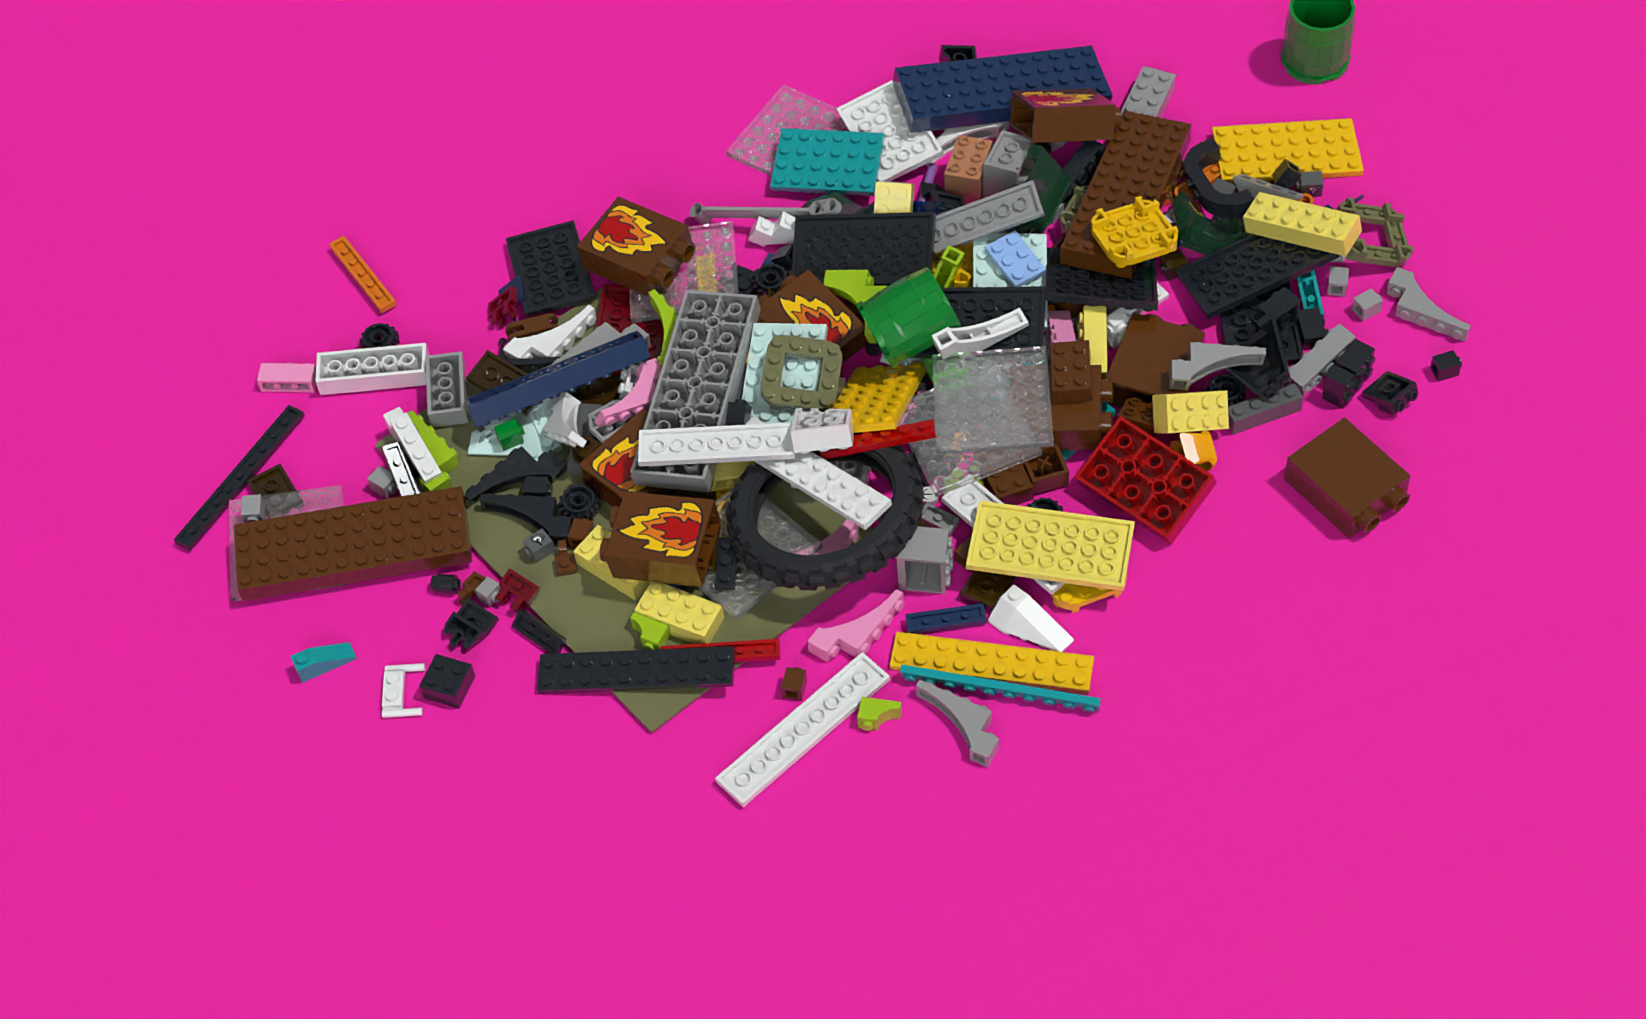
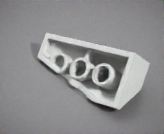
M1013 585L1000 597L988 619V622L1002 633L1018 636L1023 641L1029 640L1051 651L1064 652L1074 642V639L1047 612L1016 585Z

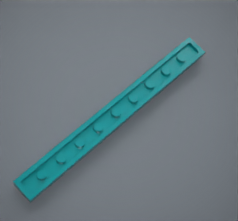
M901 664V676L907 681L924 680V682H931L934 685L936 683L944 684L943 686L947 688L959 686L970 692H975V689L982 690L984 694L988 695L1000 693L1003 694V697L1014 699L1015 696L1023 697V700L1028 702L1041 700L1046 705L1058 703L1063 704V707L1074 709L1075 706L1082 707L1087 712L1100 711L1101 698Z

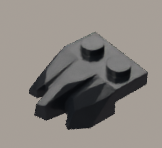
M467 598L457 613L453 611L446 621L444 633L453 634L450 640L453 648L458 647L464 642L465 648L469 649L489 635L499 621V618Z

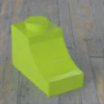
M633 612L630 617L632 628L641 634L640 639L645 650L661 649V646H665L671 636L669 625Z
M861 697L857 717L858 728L867 731L878 730L879 726L885 721L901 719L902 703Z

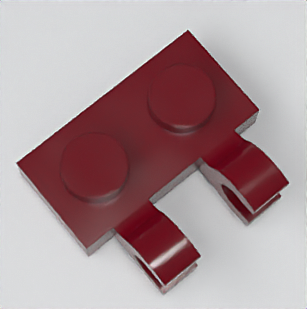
M510 286L488 303V315L491 318L492 325L498 322L499 328L502 329L506 325V320L503 316L510 314L511 320L518 316L517 310L514 308V305L517 303V288Z
M509 568L499 582L502 589L497 593L495 599L506 605L510 599V594L513 593L517 597L510 605V608L518 613L520 609L525 608L526 602L531 605L541 588Z

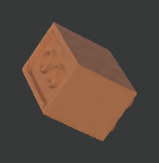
M958 135L944 173L945 191L963 196L964 205L983 199V165L993 147V141Z

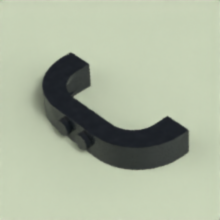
M1214 138L1198 143L1189 150L1184 160L1187 188L1192 190L1194 199L1198 200L1201 206L1210 214L1222 218L1243 217L1254 201V197L1248 189L1233 194H1224L1215 190L1202 170L1209 165L1221 161L1220 147Z

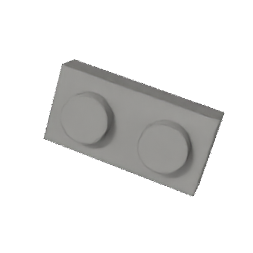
M928 502L924 505L920 520L932 528L949 529L950 536L959 525L960 518Z

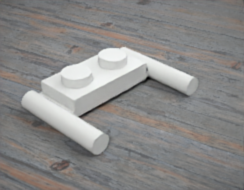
M425 663L385 666L382 718L423 716V708L403 709L405 672L425 671Z

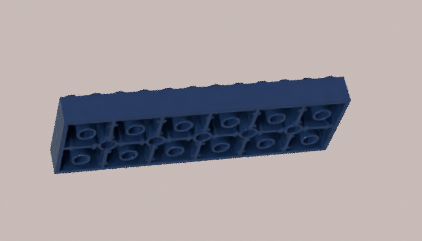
M1092 45L896 67L892 81L910 133L1008 122L1011 115L1012 91L1091 88L1110 101L1113 96Z

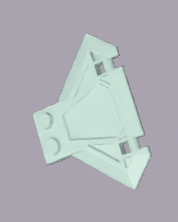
M550 397L544 399L543 403L533 407L527 417L520 412L515 413L514 411L509 413L505 419L490 421V424L485 426V430L482 432L476 429L471 434L468 455L508 456L513 449H518L521 446L536 461H538V457L543 452H548L550 449L556 454L562 449L561 445L557 441L549 439L546 436L547 432L542 430L553 413L548 408L554 399H550ZM515 418L517 424H521L524 429L525 435H522L524 443L503 451L497 439L494 426Z

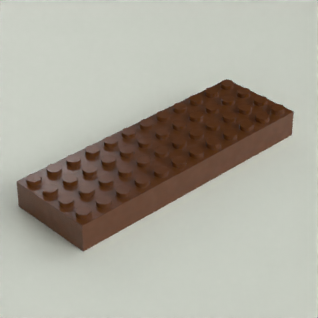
M1123 111L1121 125L1119 128H1115L1114 140L1109 141L1062 243L1060 264L1131 279L1138 263L1127 265L1123 268L1117 267L1107 257L1091 233V219L1096 214V210L1100 208L1107 212L1135 203V197L1142 196V200L1152 202L1157 200L1160 203L1159 209L1161 210L1181 160L1190 143L1192 124Z
M462 486L234 524L237 591L242 601L473 562L466 498Z

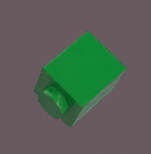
M515 418L494 426L497 439L503 451L524 443L522 436L525 435L524 429L521 424H517Z

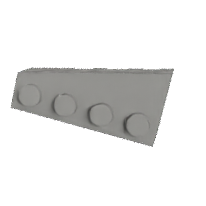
M1340 323L1335 328H1331L1327 336L1317 341L1310 352L1303 354L1300 361L1289 368L1291 384L1295 383L1301 394H1307L1322 382V377L1326 376L1334 365H1337V361L1355 340L1356 336Z

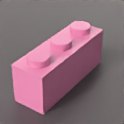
M261 363L257 382L261 392L315 393L316 367L315 364Z

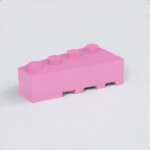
M1047 311L1048 328L1046 332L1050 366H1052L1051 343L1076 341L1073 330L1074 319L1071 318L1070 311Z

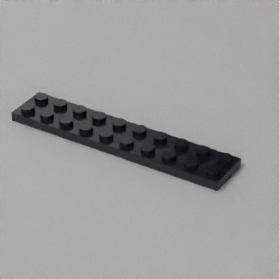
M730 646L540 654L537 691L539 694L731 687L734 684L735 648Z

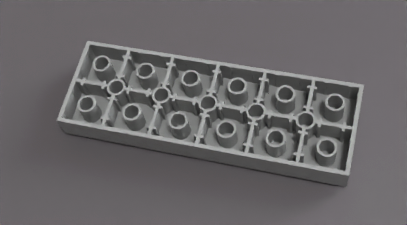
M695 290L685 291L643 430L728 426L725 424L728 402H735L750 349L753 324L757 323L761 311L757 295ZM638 445L630 471L635 485L709 492L717 463L639 466Z

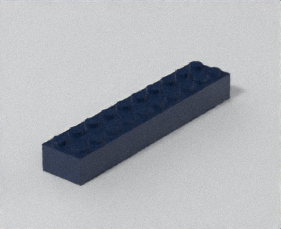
M634 331L464 400L475 426L485 427L494 419H505L509 413L514 411L515 413L522 412L526 409L525 407L529 405L537 406L549 397L550 399L557 398L564 391L572 392L578 389L577 386L581 384H592L596 378L601 376L602 378L609 377L616 370H627L630 368L629 365L644 363L651 356L643 336L638 331Z

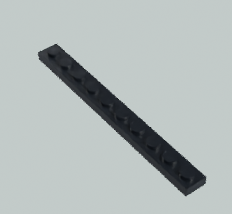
M290 405L285 408L174 538L177 545L189 551L193 549L248 484L247 480L254 477L304 418L303 411Z

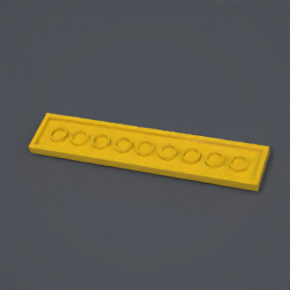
M896 632L890 670L900 671L902 664L1049 690L1089 694L1094 656Z

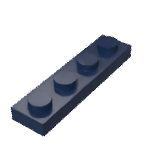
M983 603L905 614L908 633L912 634L987 624Z

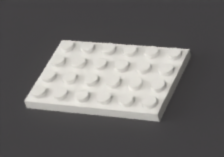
M893 80L836 108L848 131L884 133L885 139L877 179L884 182H890L944 155L942 148L931 131L910 133L892 83Z

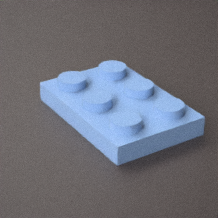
M1016 230L985 246L984 251L1013 287H1021L1046 274V268Z

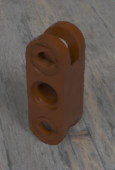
M549 313L509 323L505 327L508 343L514 337L534 336L558 327V316Z

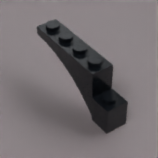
M522 446L518 449L515 448L509 453L507 459L501 460L495 465V469L492 472L484 474L477 485H472L467 489L465 494L466 501L472 506L480 500L481 494H489L502 487L525 482L526 476L548 477L554 483L567 472L566 464L551 449L548 452H543L538 457V461H536Z
M493 493L480 495V504L483 511L502 513L521 519L538 530L543 529L553 541L554 546H558V541L566 540L567 547H570L568 534L572 526V519L567 516H557L558 504L556 497L518 496L512 494L496 495Z

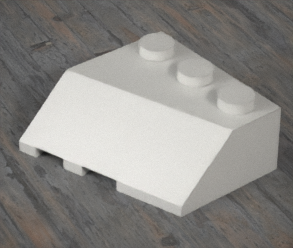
M796 408L790 431L794 453L807 454L816 450L825 452L834 448L843 450L852 447L854 440L852 409H828L825 412H820L818 408H811L809 412H803L802 408Z

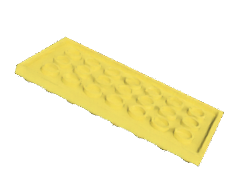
M979 500L966 569L1124 591L1135 521Z

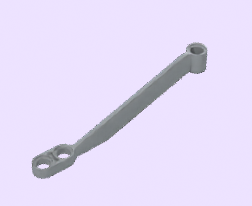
M834 198L815 201L808 208L704 207L700 203H696L690 209V216L702 225H706L712 218L757 219L758 216L766 219H778L783 211L793 216L833 215L840 213L842 205ZM835 204L834 209L830 211V207ZM821 206L820 211L815 213L816 209Z

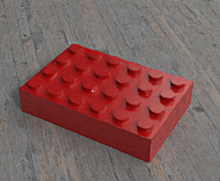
M1122 416L1117 419L1075 476L1081 486L1170 545H1172L1217 484L1212 474Z

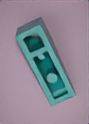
M1312 270L1297 277L1296 282L1303 309L1319 307L1320 314L1324 315L1315 271Z
M350 642L312 647L290 656L302 683L357 659Z

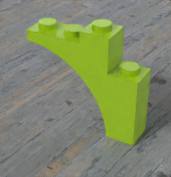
M826 270L824 285L835 296L845 298L855 305L860 301L864 303L877 292L887 287L874 286V278L871 277L868 270ZM865 321V336L868 342L877 343Z

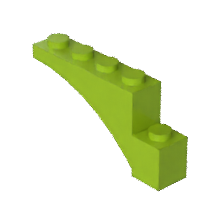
M949 245L941 256L933 275L941 288H951L953 279L961 267L965 254Z
M653 289L648 292L650 304L657 312L664 328L662 352L657 357L662 367L678 316L673 306H669L666 303L665 297Z
M411 410L407 414L442 472V476L426 484L421 478L420 483L423 491L430 492L452 488L450 484L451 477L448 473L459 466L457 460L458 453L453 447L449 448L447 446V442L442 436L438 437L436 435V431L431 425L427 426L425 424L426 422L420 414L416 415Z

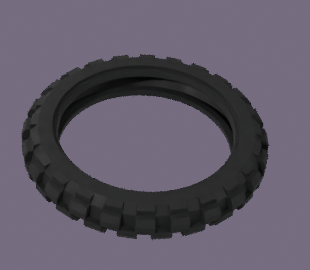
M896 445L825 459L828 462L848 461L871 467L890 482L893 494L892 505L882 521L871 533L849 547L819 555H801L786 552L771 545L761 536L758 531L760 510L768 495L783 479L758 463L755 465L750 464L740 476L741 482L735 484L730 496L731 502L727 506L726 527L735 553H737L740 561L748 569L755 572V575L768 582L770 580L772 582L775 581L776 585L790 589L799 586L800 590L815 591L818 587L825 586V589L828 590L841 587V583L851 581L853 584L865 579V574L871 571L876 573L888 564L887 560L889 558H896L906 547L905 542L911 540L918 528L917 522L922 517L924 508L923 485L919 472L910 456L903 452L900 446ZM819 450L811 451L821 457Z

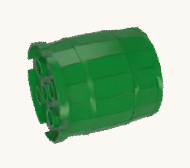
M1353 0L1290 1L1285 21L1284 46L1281 52V62L1286 67V72L1290 77L1302 83L1318 85L1323 84V81L1331 79L1335 81L1341 78L1348 70L1355 26L1356 8Z
M927 266L892 283L864 303L860 301L856 304L892 369L898 367L897 363L914 357L933 346V334L946 327H961L948 299Z

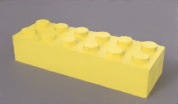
M1262 192L1258 193L1243 216L1245 230L1248 233L1345 257L1362 232L1360 215Z

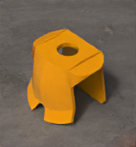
M1202 431L1201 433L1181 432L1179 434L1180 441H1171V449L1205 471L1212 470L1216 465L1217 455L1211 434L1208 431Z

